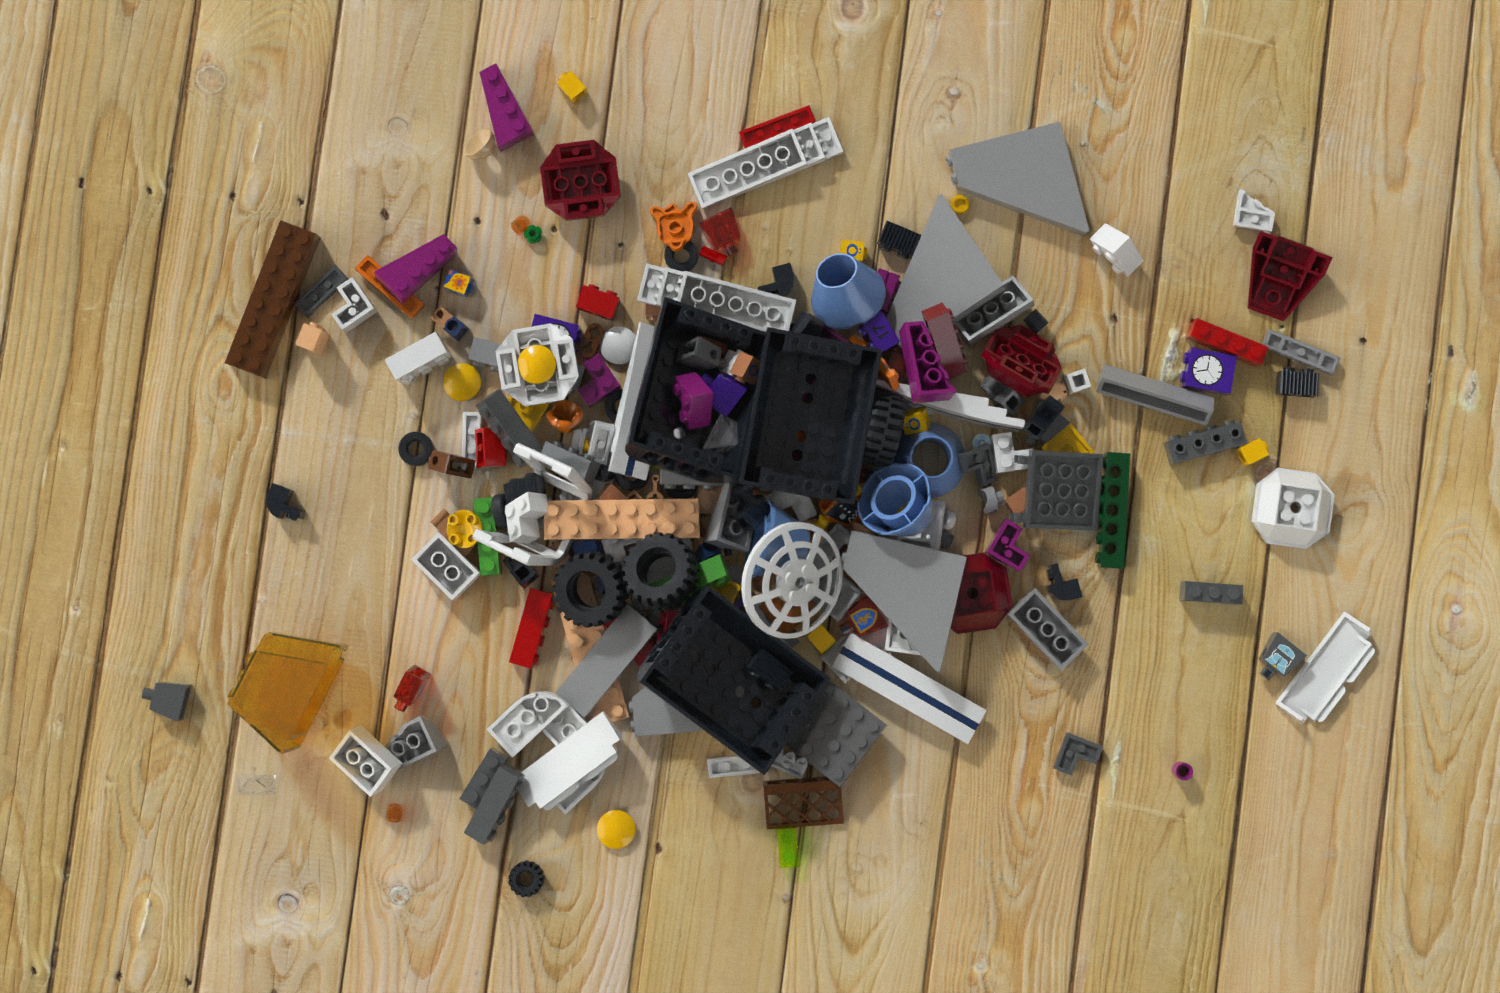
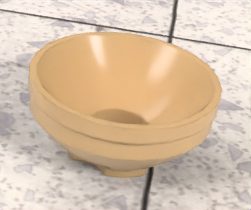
M490 129L479 131L467 143L465 154L470 159L482 160L490 156L494 152L495 135Z

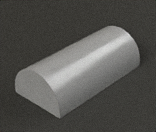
M1014 276L1002 282L1006 290L955 323L959 332L958 335L967 346L970 347L1035 305L1032 297Z
M1036 588L1021 598L1007 613V616L1060 671L1088 645Z

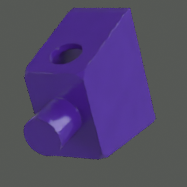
M719 372L714 379L707 373H704L701 377L713 392L712 407L725 419L746 392L748 386L722 372Z

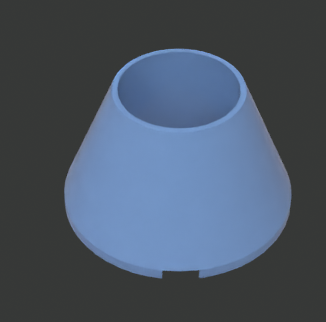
M837 253L830 255L818 265L811 296L812 311L815 317L825 323V326L833 329H851L853 325L861 322L866 323L879 312L885 301L886 288L884 281L877 271L848 254Z
M930 422L928 431L905 435V431L902 432L893 463L913 464V450L921 442L929 441L941 446L947 458L946 467L940 475L927 476L931 486V498L947 494L960 482L964 473H961L958 454L965 452V449L959 437L952 430L944 425Z
M892 463L890 466L881 467L875 471L862 486L860 501L857 503L858 513L862 522L873 532L883 535L911 537L924 531L930 523L932 516L931 486L925 473L917 466L910 463ZM909 501V503H908V505L906 506V508H905L904 510H902L901 512H899V513L896 514V512L898 511V509H899L903 504H905L906 502Z
M766 501L767 512L764 520L753 530L749 552L745 554V564L754 546L766 533L779 525L788 522H798L772 501ZM795 529L788 531L792 542H809V530ZM781 535L768 544L761 553L760 558L769 562L774 554L785 546ZM796 548L797 557L805 559L808 548ZM788 552L779 559L776 566L781 568L790 560ZM755 565L752 577L764 576L766 569Z

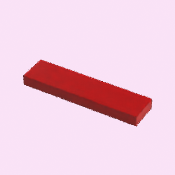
M810 105L739 131V136L744 149L790 129L795 130L806 124H813L816 121Z

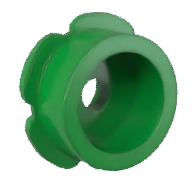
M535 225L528 226L527 230L524 231V238L527 239V242L531 244L539 242L542 239L541 228L535 227Z

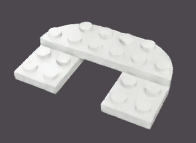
M538 691L527 694L517 700L486 730L513 758L541 731L557 746L588 722L558 694ZM606 768L589 781L578 780V789L556 806L564 814L568 813L600 782Z

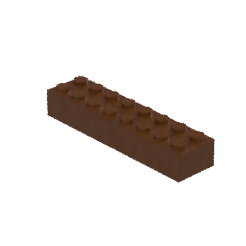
M280 220L225 360L226 364L266 379L294 308V303L298 298L321 239L316 233Z

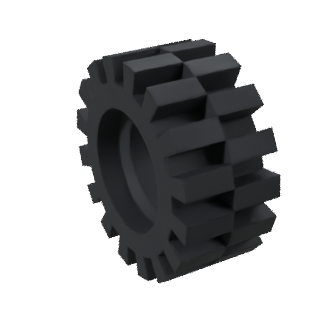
M528 860L521 861L515 865L508 876V884L511 886V891H514L517 896L521 895V897H531L537 894L543 886L545 879L543 876L544 872L540 869V866L536 865L533 861L528 862ZM527 871L533 875L534 881L532 885L523 886L520 883L519 876L522 872Z

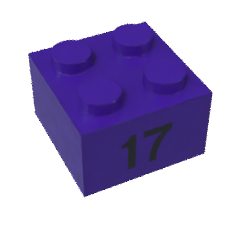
M881 309L871 320L866 323L861 322L858 325L859 329L857 331L863 340L866 338L869 343L868 347L882 349L881 356L896 348L900 343Z

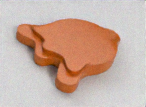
M691 201L681 210L674 203L664 209L657 206L650 209L651 216L657 222L656 229L659 239L675 252L681 251L694 235L693 216L698 209L697 203Z

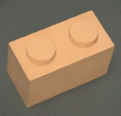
M310 322V325L303 323L295 345L321 356L330 335L325 332V328L316 323Z

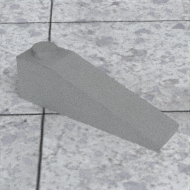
M738 478L736 481L724 484L708 523L704 542L719 548L749 552L753 530L744 531L733 518L742 507L731 493L734 487L742 486V484H739Z
M421 715L405 723L384 747L402 762V765L399 767L401 769L447 747V744L440 729Z

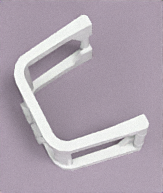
M516 444L513 452L521 457L534 470V473L543 477L545 482L580 497L581 500H592L593 493L591 487L573 467L523 444ZM539 461L552 466L551 470L567 478L572 483L546 472L545 467ZM542 516L537 519L539 528H544V517ZM476 529L472 537L474 540L528 566L558 565L567 555L574 540L562 539L557 551L535 541L529 544L518 543L540 554L536 555L520 548L514 547V549L500 544L510 543L508 531L498 533Z

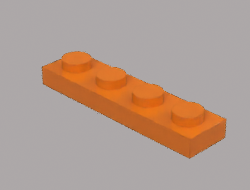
M367 255L354 268L355 271L413 320L425 307V304L412 295L402 305L375 278L374 271L382 267Z
M855 335L848 338L849 343L867 346L863 339L859 340ZM882 358L880 360L878 376L895 391L900 387L897 380L899 376L893 368L890 369L888 367V364Z

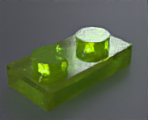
M796 827L778 828L780 868L799 867Z

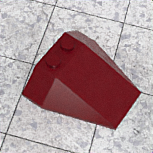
M1260 230L1252 247L1247 308L1284 322L1325 276L1333 257L1305 244Z

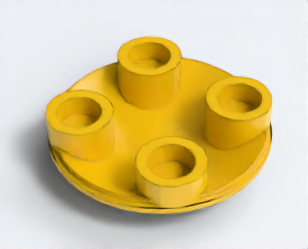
M532 345L524 349L517 362L522 378L533 384L549 381L556 369L555 356L548 348L541 345Z
M465 363L455 364L446 371L443 378V387L447 395L452 399L467 401L478 395L481 387V377L473 366Z
M459 510L448 517L446 530L450 544L459 548H470L478 543L472 537L476 529L483 530L481 520L474 512Z
M609 811L598 822L597 835L600 841L609 848L620 849L626 847L635 836V823L632 817L624 811Z

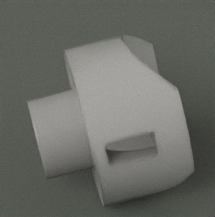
M993 486L978 489V496L986 503L984 515L998 512V505L1005 503L1002 491L995 492Z

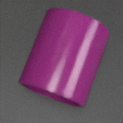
M1176 762L1172 767V774L1180 780H1189L1193 775V768L1188 763ZM1181 766H1185L1187 770L1183 776H1180L1178 773Z

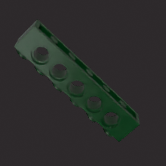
M1106 452L1103 456L1102 495L1100 494L1099 503L1101 514L1098 515L1100 533L1096 535V544H1099V551L1095 554V563H1098V568L1124 569L1131 453ZM1112 467H1115L1119 472L1116 478L1110 474ZM1111 486L1115 487L1118 491L1115 497L1109 494ZM1110 505L1116 508V514L1114 516H1111L1108 513V507ZM1109 524L1115 527L1113 535L1107 533V526ZM1107 544H1112L1114 546V552L1112 554H1108L1106 552L1105 548Z

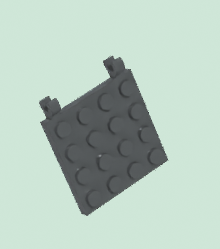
M1029 450V456L1014 455V463L1028 464L1024 514L1010 513L1009 520L1023 522V527L1097 531L1104 454Z
M828 681L786 745L801 757L805 756L808 763L839 787H842L888 725L831 681Z

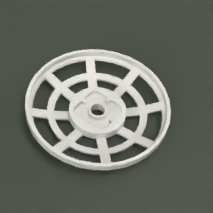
M788 522L770 530L757 542L748 556L744 567L741 592L745 610L751 621L760 630L777 638H797L816 629L828 617L840 594L843 574L839 550L832 538L821 528L812 524ZM795 529L814 531L812 543L806 541L792 542L788 531ZM781 535L785 546L778 550L769 562L760 558L761 553L768 544ZM821 536L829 542L833 550L835 559L832 562H829L826 554L818 547ZM804 547L810 549L806 560L797 557L796 548ZM788 552L790 560L781 568L776 566L779 559ZM816 553H818L825 564L824 567L818 570L813 564ZM755 565L766 569L762 581L763 593L752 596L751 580ZM837 567L836 585L833 595L830 596L832 570ZM771 573L777 575L776 589L769 591ZM827 574L825 591L818 589L819 578ZM800 577V584L796 587L795 582ZM778 596L785 602L780 612L775 608L771 600ZM814 596L820 598L819 603L809 612L808 602ZM765 601L768 610L776 617L770 627L759 618L754 604ZM825 602L828 603L826 610L819 619L809 626V618L817 613ZM792 606L801 607L802 616L789 617L787 614ZM783 621L790 623L802 621V631L788 634L780 633L776 630Z

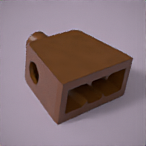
M433 450L428 458V467L441 473L471 479L476 460ZM453 462L459 463L457 469L452 467Z

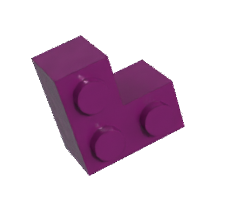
M599 353L583 363L593 380L577 391L587 406L591 408L605 399L611 392L620 389L621 386Z
M696 372L675 376L672 391L682 403L679 413L681 422L689 430L709 426L713 401L712 390Z
M1004 519L984 553L1014 571L1021 572L1030 555L1014 546V543L1023 528L1008 519Z

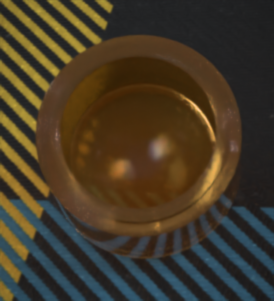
M519 215L511 222V228L517 234H522L530 226V220L525 215Z
M397 803L390 804L387 807L386 820L393 823L400 822L403 811L402 806Z

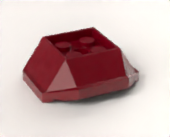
M594 139L556 144L540 167L545 207L565 221L605 216L621 197L616 157ZM584 179L586 183L584 186L578 187L576 185L577 180Z
M1020 324L1012 328L995 330L981 355L985 358L989 376L1025 397L1040 393L1049 394L1062 369L1059 359L1054 353L1056 351L1054 344Z
M984 552L963 555L967 559L950 629L956 634L996 629L1013 607L1007 568ZM969 588H974L977 592L976 597L973 599L967 596Z

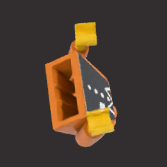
M858 484L855 504L822 500L818 505L823 515L820 514L818 516L819 519L813 523L821 529H824L828 524H837V522L845 526L849 525L853 520L861 523L862 520L858 513L857 503L860 501L862 486Z

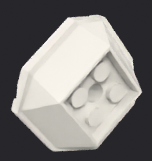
M551 323L512 330L495 351L502 390L525 407L564 401L579 379L573 338ZM529 346H544L555 356L556 369L549 381L533 384L524 380L520 375L517 364L518 358L522 351Z
M1276 468L1256 484L1251 522L1266 544L1307 549L1330 533L1335 494L1316 473ZM1292 503H1295L1298 507L1296 513H1293L1290 509Z

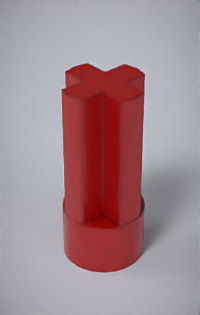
M702 246L699 256L721 266L725 265L728 257L706 246Z

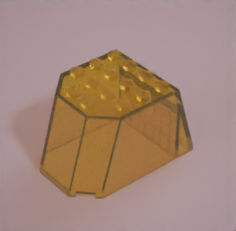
M268 632L264 634L254 652L248 655L246 659L248 664L245 670L240 671L236 687H233L228 694L229 701L227 704L277 752L284 754L300 749L344 662V658L341 656L342 652H346L348 649V645L282 632Z

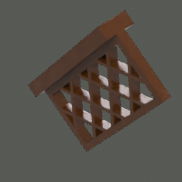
M828 777L763 781L767 829L844 824L841 787ZM837 790L838 797L833 802L825 797L828 791ZM810 792H816L820 796L814 804L805 798ZM791 793H796L801 797L795 805L786 799ZM768 795H777L781 800L774 807L768 802ZM822 798L830 804L824 812L816 807ZM802 800L811 806L805 814L796 808ZM783 802L792 807L786 815L777 809ZM834 807L839 812V819H830L826 814ZM814 808L821 816L817 820L812 821L807 815ZM794 810L802 816L798 822H792L787 818ZM774 812L782 817L779 823L770 824V816Z

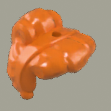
M565 399L564 401L555 402L552 410H549L546 416L553 427L562 433L569 434L583 419V410L575 403Z

